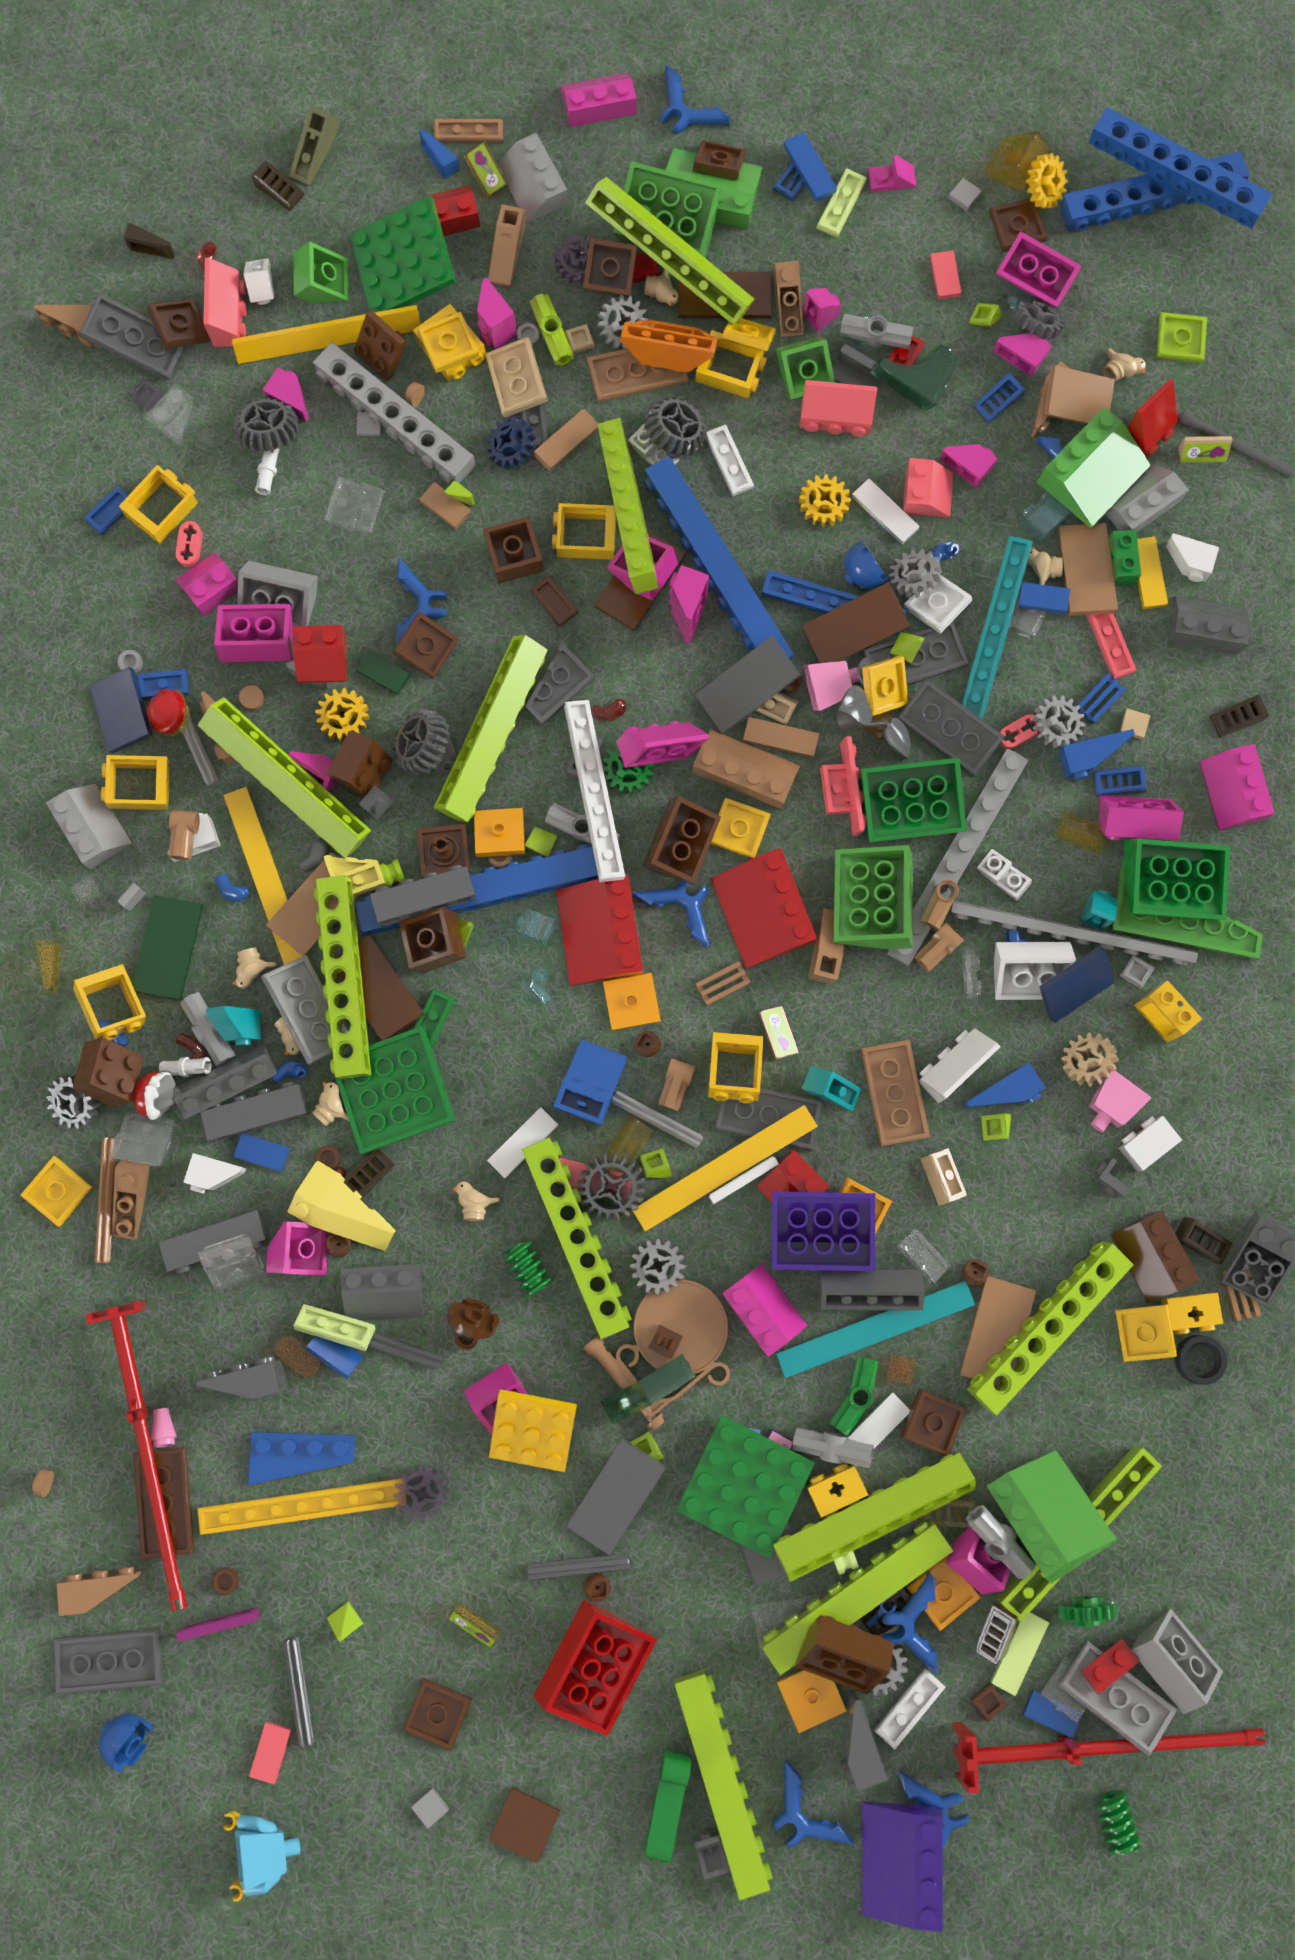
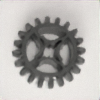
M668 395L664 398L660 397L650 406L645 415L644 429L647 430L646 437L652 438L651 444H656L658 451L664 450L666 456L671 453L674 458L681 456L684 459L688 455L692 456V454H695L703 445L707 435V425L704 424L705 417L699 416L700 410H695L693 403L690 405L686 403L685 398L679 400L677 395L672 398Z
M270 397L265 400L259 398L255 402L251 400L249 405L244 404L242 410H237V416L234 417V432L240 445H243L246 450L251 449L253 453L261 451L262 454L266 451H271L273 454V450L279 449L282 451V446H290V441L295 440V435L298 434V418L292 406L286 405L283 401H279L277 398L272 400Z
M420 709L419 711H413L412 716L407 715L405 723L401 722L402 727L397 731V738L394 739L396 745L393 747L395 751L393 758L397 760L396 764L405 771L422 775L424 772L429 773L431 768L435 769L436 763L442 761L441 756L443 753H446L445 747L449 745L447 742L450 733L447 732L449 725L446 724V719L433 710Z
M604 1152L602 1154L603 1161L597 1155L594 1156L593 1161L595 1165L587 1162L585 1166L589 1171L581 1170L580 1175L586 1179H580L577 1182V1185L585 1187L578 1191L579 1195H587L581 1201L582 1205L590 1202L591 1205L587 1211L591 1213L596 1208L598 1210L596 1217L600 1218L602 1212L606 1213L607 1221H610L612 1213L615 1214L616 1220H620L621 1211L626 1217H629L630 1210L628 1207L636 1211L638 1205L634 1201L643 1202L644 1198L637 1193L646 1192V1187L638 1185L646 1181L645 1177H637L642 1172L641 1167L633 1170L632 1167L636 1161L632 1160L629 1164L625 1163L627 1159L626 1154L622 1156L621 1160H617V1152H613L612 1159H609L608 1153ZM606 1167H617L626 1174L615 1176ZM599 1171L602 1186L593 1192L591 1187L592 1177ZM607 1180L610 1181L611 1184L619 1182V1184L615 1188L617 1192L614 1191L612 1188L604 1190L605 1187H607L608 1182H606ZM631 1180L632 1194L625 1201L621 1187ZM610 1197L618 1205L604 1204L598 1198Z

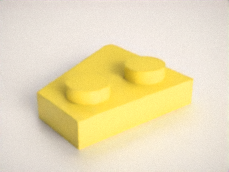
M331 855L323 856L330 877L346 875L352 879L354 897L386 885L377 860H358L351 857H346L345 859L332 857Z

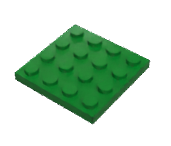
M430 195L350 234L369 312L373 311L375 313L406 307L456 283L435 202Z
M424 1026L369 1045L371 1075L347 1079L336 1078L360 1155L373 1152L456 1121ZM353 1052L345 1054L344 1056L346 1058H349Z
M721 1414L676 1511L770 1559L774 1551V1544L780 1539L815 1462Z

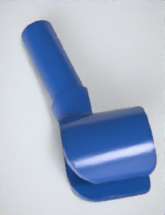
M1019 930L1006 932V942H1030L1026 939H1021V931Z
M883 1601L877 1612L866 1622L867 1626L871 1628L881 1616L893 1613L896 1603L892 1608L886 1609L883 1606L885 1601Z

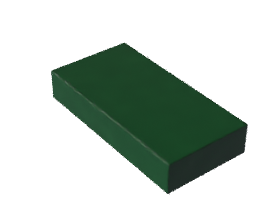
M368 650L356 669L361 675L396 695L400 693L410 677V673Z

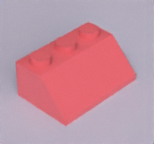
M205 258L204 326L214 347H233L232 339L246 336L245 323H242V316L247 314L246 303L243 302V295L247 294L246 282L242 280L239 270L211 258Z
M806 380L799 428H804L808 432L827 430L831 434L848 432L857 437L864 436L865 434L869 435L872 427L877 387Z

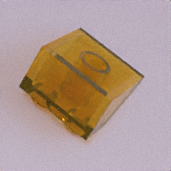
M1039 131L1004 136L982 173L1013 190L1029 189L1030 187L1026 180L1030 179L1028 170L1033 169L1031 162L1037 161V156L1051 154L1052 151Z

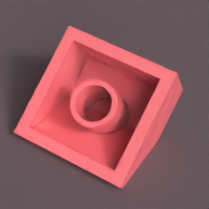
M910 458L906 468L903 511L911 515L950 518L953 472L934 460Z

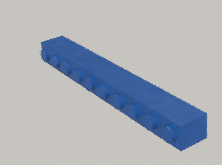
M670 456L646 468L643 480L646 490L649 493L653 492L660 512H665L668 516L667 522L671 530L678 532L681 537L679 539L683 549L686 552L689 551L693 556L692 562L697 571L701 570L704 574L709 575L708 589L710 591L714 590L718 597L716 598L717 603L723 611L726 610L729 614V622L733 629L740 631L743 636L741 640L744 647L748 651L753 650L770 636H773L790 661H792L793 652Z
M590 844L578 846L575 851L567 852V850H560L554 852L553 856L550 857L535 856L526 863L519 864L518 861L507 863L505 868L496 870L495 867L481 870L480 874L472 875L469 873L477 900L447 909L459 914L597 880L599 877L593 847ZM365 897L361 899L360 903H356L361 931L365 936L400 928L399 922L384 927L378 924L371 897Z

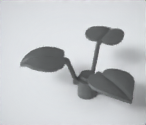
M868 657L860 660L857 667L858 677L863 686L862 667L875 663ZM857 685L850 687L844 694L838 709L837 722L840 728L847 731L857 725L859 728L883 725L886 727L884 735L889 745L903 758L908 759L911 741L908 729L904 723L895 717L891 718L889 722L886 720L872 721V711L869 707L870 704L867 702L866 693Z

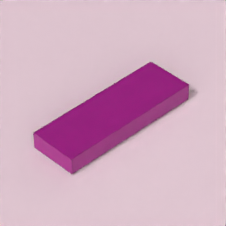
M256 1607L184 1626L177 1631V1640L181 1642L256 1622L260 1618L259 1608Z

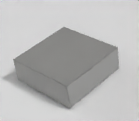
M962 178L949 194L948 199L967 211L980 196L982 190Z
M357 412V436H381V424L379 426L374 424L368 418V412Z
M133 883L118 899V903L128 911H131L146 892Z
M1132 955L1120 977L1142 989L1155 967Z
M433 1787L411 1806L427 1829L449 1810Z

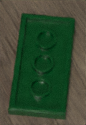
M153 896L132 984L135 992L182 1000L202 914V904Z

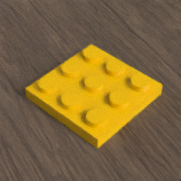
M500 1389L489 1458L565 1472L577 1404Z

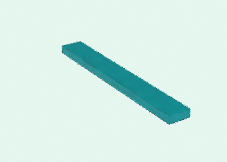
M1009 536L962 701L963 706L982 720L1033 545L1031 540Z
M963 1281L926 1295L923 1310H887L778 1352L776 1356L784 1377L787 1378L974 1306L975 1303L967 1283Z

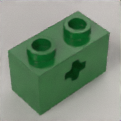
M1137 530L1112 531L1108 540L1115 586L1135 585L1141 576Z

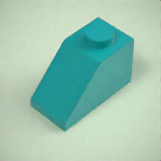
M1094 890L1088 896L1079 922L1103 931L1116 918L1117 899L1111 897V893L1107 891Z
M231 1006L206 1009L207 1017L224 1041L235 1042V1046H250L251 1041L261 1040L260 1010Z
M810 1066L802 1086V1090L851 1112H853L862 1090L833 1071Z

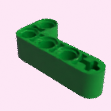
M664 1749L663 1764H661L658 1789L655 1794L652 1809L653 1815L650 1820L644 1858L671 1863L685 1787H687L689 1781L691 1755Z

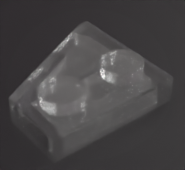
M175 383L144 418L176 445L181 447L184 432L189 423V414L193 409L195 400Z

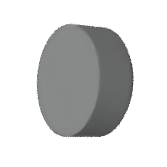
M524 323L517 329V340L529 337L533 347L540 340V331L535 324Z
M126 650L119 655L117 664L120 670L131 667L136 674L143 667V659L136 651Z

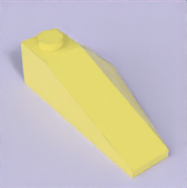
M317 1161L295 1193L287 1212L310 1226L385 1251L395 1230L375 1209H369L360 1200L362 1196L357 1191L353 1193L343 1183L345 1179L338 1172Z

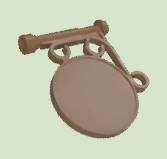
M676 1280L678 1288L670 1286L669 1294H666L664 1289H662L659 1296H656L655 1290L652 1289L643 1298L634 1318L633 1329L636 1345L625 1344L620 1346L616 1352V1359L609 1351H606V1347L603 1345L605 1342L600 1339L599 1335L583 1347L589 1356L592 1355L599 1361L629 1400L633 1401L649 1421L646 1427L648 1429L651 1428L653 1431L665 1422L662 1418L664 1416L662 1412L658 1415L657 1413L671 1401L684 1394L714 1367L721 1366L724 1368L726 1375L722 1381H715L711 1375H707L708 1380L712 1384L717 1386L723 1385L730 1377L728 1366L721 1362H715L725 1346L728 1335V1321L725 1310L713 1292L693 1281ZM659 1325L683 1336L672 1360L648 1348ZM629 1348L635 1353L634 1360L628 1364L629 1367L634 1366L638 1362V1352L640 1351L641 1355L651 1366L661 1371V1373H656L649 1378L646 1390L621 1361L620 1353L623 1349ZM701 1372L672 1397L656 1398L650 1395L652 1382L657 1377L665 1379L667 1386L663 1393L666 1395L671 1388L668 1374L687 1376Z

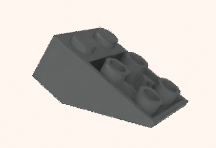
M1255 1209L1238 1240L1221 1282L1268 1306L1295 1262V1230ZM1246 1269L1250 1271L1251 1277L1249 1279L1245 1273Z
M274 1356L253 1361V1367H250L249 1363L230 1367L227 1374H225L224 1370L203 1375L204 1380L196 1382V1385L199 1387L251 1399L289 1390L283 1361H275Z

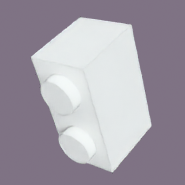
M1151 1116L1141 1124L1143 1128L1137 1134L1132 1131L1121 1140L1124 1144L1118 1149L1137 1172L1144 1171L1182 1141L1163 1116L1156 1119Z

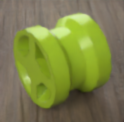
M398 858L392 860L390 864L386 865L383 863L379 865L386 886L391 887L393 883L405 880Z

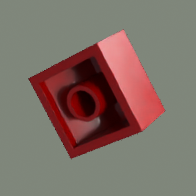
M470 185L429 194L434 199L443 236L480 228L479 214Z
M293 626V656L297 682H347L346 633L343 626Z
M793 1150L756 1187L772 1203V1192H825L830 1186Z

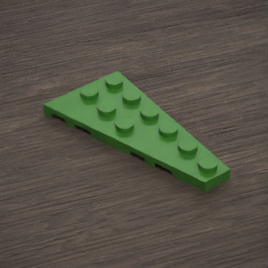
M1124 859L1122 860L1116 893V918L1111 924L1110 931L1253 960L1260 958L1263 934L1227 916L1226 920L1131 914L1123 867Z

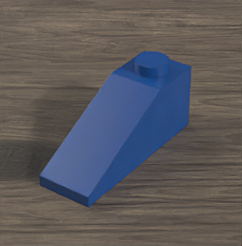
M1134 729L1063 745L1058 753L1066 779L1074 778V781H1079L1089 777L1088 774L1131 739L1135 734Z
M1028 1062L962 1105L965 1109L1019 1104L1026 1100L1030 1104L1042 1096L1040 1091L1046 1087Z

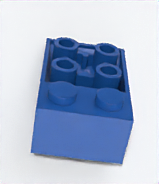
M581 1039L553 1106L554 1109L602 1127L628 1057Z

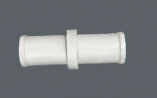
M279 449L273 450V454L271 451H266L263 454L261 464L258 465L257 471L259 476L255 491L261 495H269L271 492L272 480L277 473L275 466Z
M182 1057L176 1061L160 1062L159 1072L166 1071L171 1076L189 1077L191 1074H208L212 1067L211 1063L205 1064V1062H210V1059L207 1057L201 1059Z

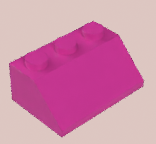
M627 72L560 86L570 127L637 114L636 94L632 78Z
M1020 231L996 275L1057 309L1077 277L1081 265Z
M681 565L679 572H674L669 586H671L669 595L671 597L669 604L672 605L671 613L685 643L690 644L707 602L709 575Z
M291 604L218 605L214 646L220 662L293 661Z
M673 721L664 726L652 724L642 729L630 727L623 731L622 736L616 742L624 766L628 768L687 759L709 737L707 733L689 722L679 723L678 721Z
M1255 744L1233 748L1200 761L1219 830L1265 821L1275 814Z
M1099 795L1100 830L1108 839L1121 840L1122 837H1131V839L1179 841L1184 812L1172 799Z
M762 1263L721 1293L767 1357L807 1327V1324Z

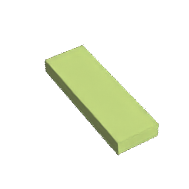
M847 168L845 169L837 185L836 193L832 195L817 224V229L838 238L867 177Z
M303 1304L293 1325L294 1330L366 1351L375 1331V1325L306 1304Z
M1031 1612L1022 1622L1018 1621L1008 1653L998 1664L990 1681L992 1684L1016 1696L1049 1625L1048 1621Z

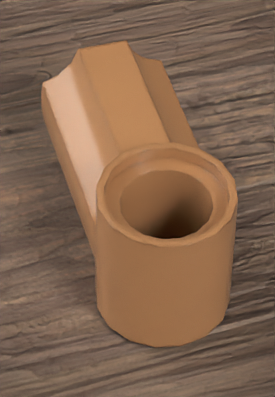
M171 811L169 818V828L171 831L169 858L182 861L191 860L194 835L198 833L200 826L198 812Z
M943 880L933 889L932 896L919 920L924 925L940 930L954 899H956L959 893V888L953 880ZM942 886L950 889V898H944L941 895L940 888Z
M947 923L932 936V940L914 957L916 962L928 973L964 941Z
M673 1058L671 1059L665 1077L666 1082L658 1103L659 1106L676 1112L679 1111L686 1087L690 1085L696 1066Z

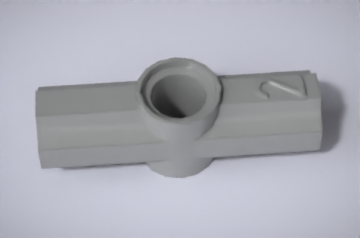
M844 314L840 336L866 341L872 347H879L884 344L909 349L914 327L890 323L881 316H874L869 319ZM879 330L881 333H874L872 331Z
M554 803L547 813L545 823L574 836L578 841H584L592 845L589 829L585 833L576 831V827L580 824L588 826L586 815H579Z
M197 992L184 998L180 1004L193 1025L191 1028L199 1042L207 1049L215 1065L218 1067L234 1059L236 1054L230 1043L224 1041L207 1017L206 1009H209L201 993Z
M796 1428L793 1439L794 1451L820 1456L819 1459L827 1462L840 1464L845 1462L864 1468H869L874 1451V1445L847 1439V1436L834 1432L821 1433L805 1428Z
M983 1505L977 1506L968 1514L966 1518L968 1524L986 1543L984 1548L990 1557L1002 1561L1018 1579L1025 1578L1033 1571L1035 1564L1015 1541L1017 1534L1011 1527L1000 1524Z

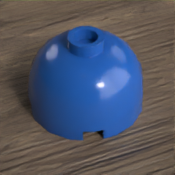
M860 540L847 552L844 558V566L847 572L843 575L851 586L856 583L862 589H874L889 578L881 570L879 563L865 546L862 549L864 544Z
M124 1713L107 1721L101 1729L98 1748L103 1761L117 1772L124 1771L121 1767H124L126 1764L130 1767L135 1764L142 1756L148 1744H142L148 1730L153 1732L152 1724L143 1717L133 1713ZM136 1729L139 1731L140 1737L134 1733Z

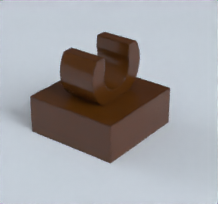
M659 1325L648 1348L672 1360L683 1336Z

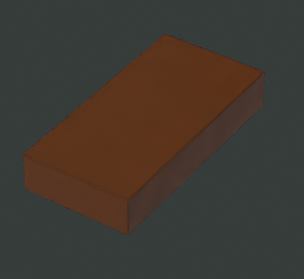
M549 575L530 589L532 595L559 627L578 614L576 607Z

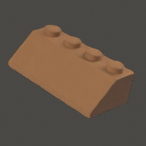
M710 730L708 734L709 739L701 746L693 764L692 773L782 810L800 766Z

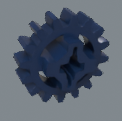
M513 416L510 420L504 417L503 424L497 421L496 425L498 428L496 430L490 429L493 435L486 438L490 442L486 450L490 452L488 457L499 467L503 466L506 470H509L510 466L518 469L519 462L525 465L526 461L524 458L526 456L532 457L529 451L536 448L531 443V441L536 439V436L532 434L534 429L522 418L519 420L516 416Z

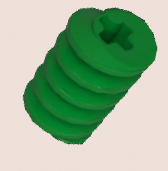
M531 1241L521 1242L501 1253L510 1254L505 1260V1263H514L510 1272L519 1271L515 1281H524L519 1289L529 1290L524 1297L525 1299L546 1288L551 1280V1277L542 1278L546 1268L537 1269L541 1259H532L537 1251L527 1250L532 1244Z
M1112 1790L1097 1796L1101 1802L1095 1805V1809L1104 1810V1813L1098 1816V1820L1107 1821V1824L1103 1825L1101 1830L1111 1833L1104 1840L1106 1843H1114L1113 1846L1108 1848L1109 1854L1124 1855L1135 1852L1141 1847L1139 1845L1140 1837L1135 1833L1137 1830L1136 1825L1132 1823L1133 1815L1129 1812L1130 1804L1125 1801L1127 1795L1124 1790Z

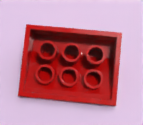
M781 848L759 855L711 878L746 969L815 944L817 940L816 934Z
M629 874L625 875L624 880L599 882V879L556 890L570 986L643 974Z
M583 1600L533 1697L545 1711L608 1736L657 1638L611 1612Z

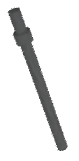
M1177 408L1179 424L1185 427L1189 425L1210 437L1230 436L1193 417V413L1187 410L1184 412ZM1232 437L1231 448L1287 477L1292 474L1294 468Z

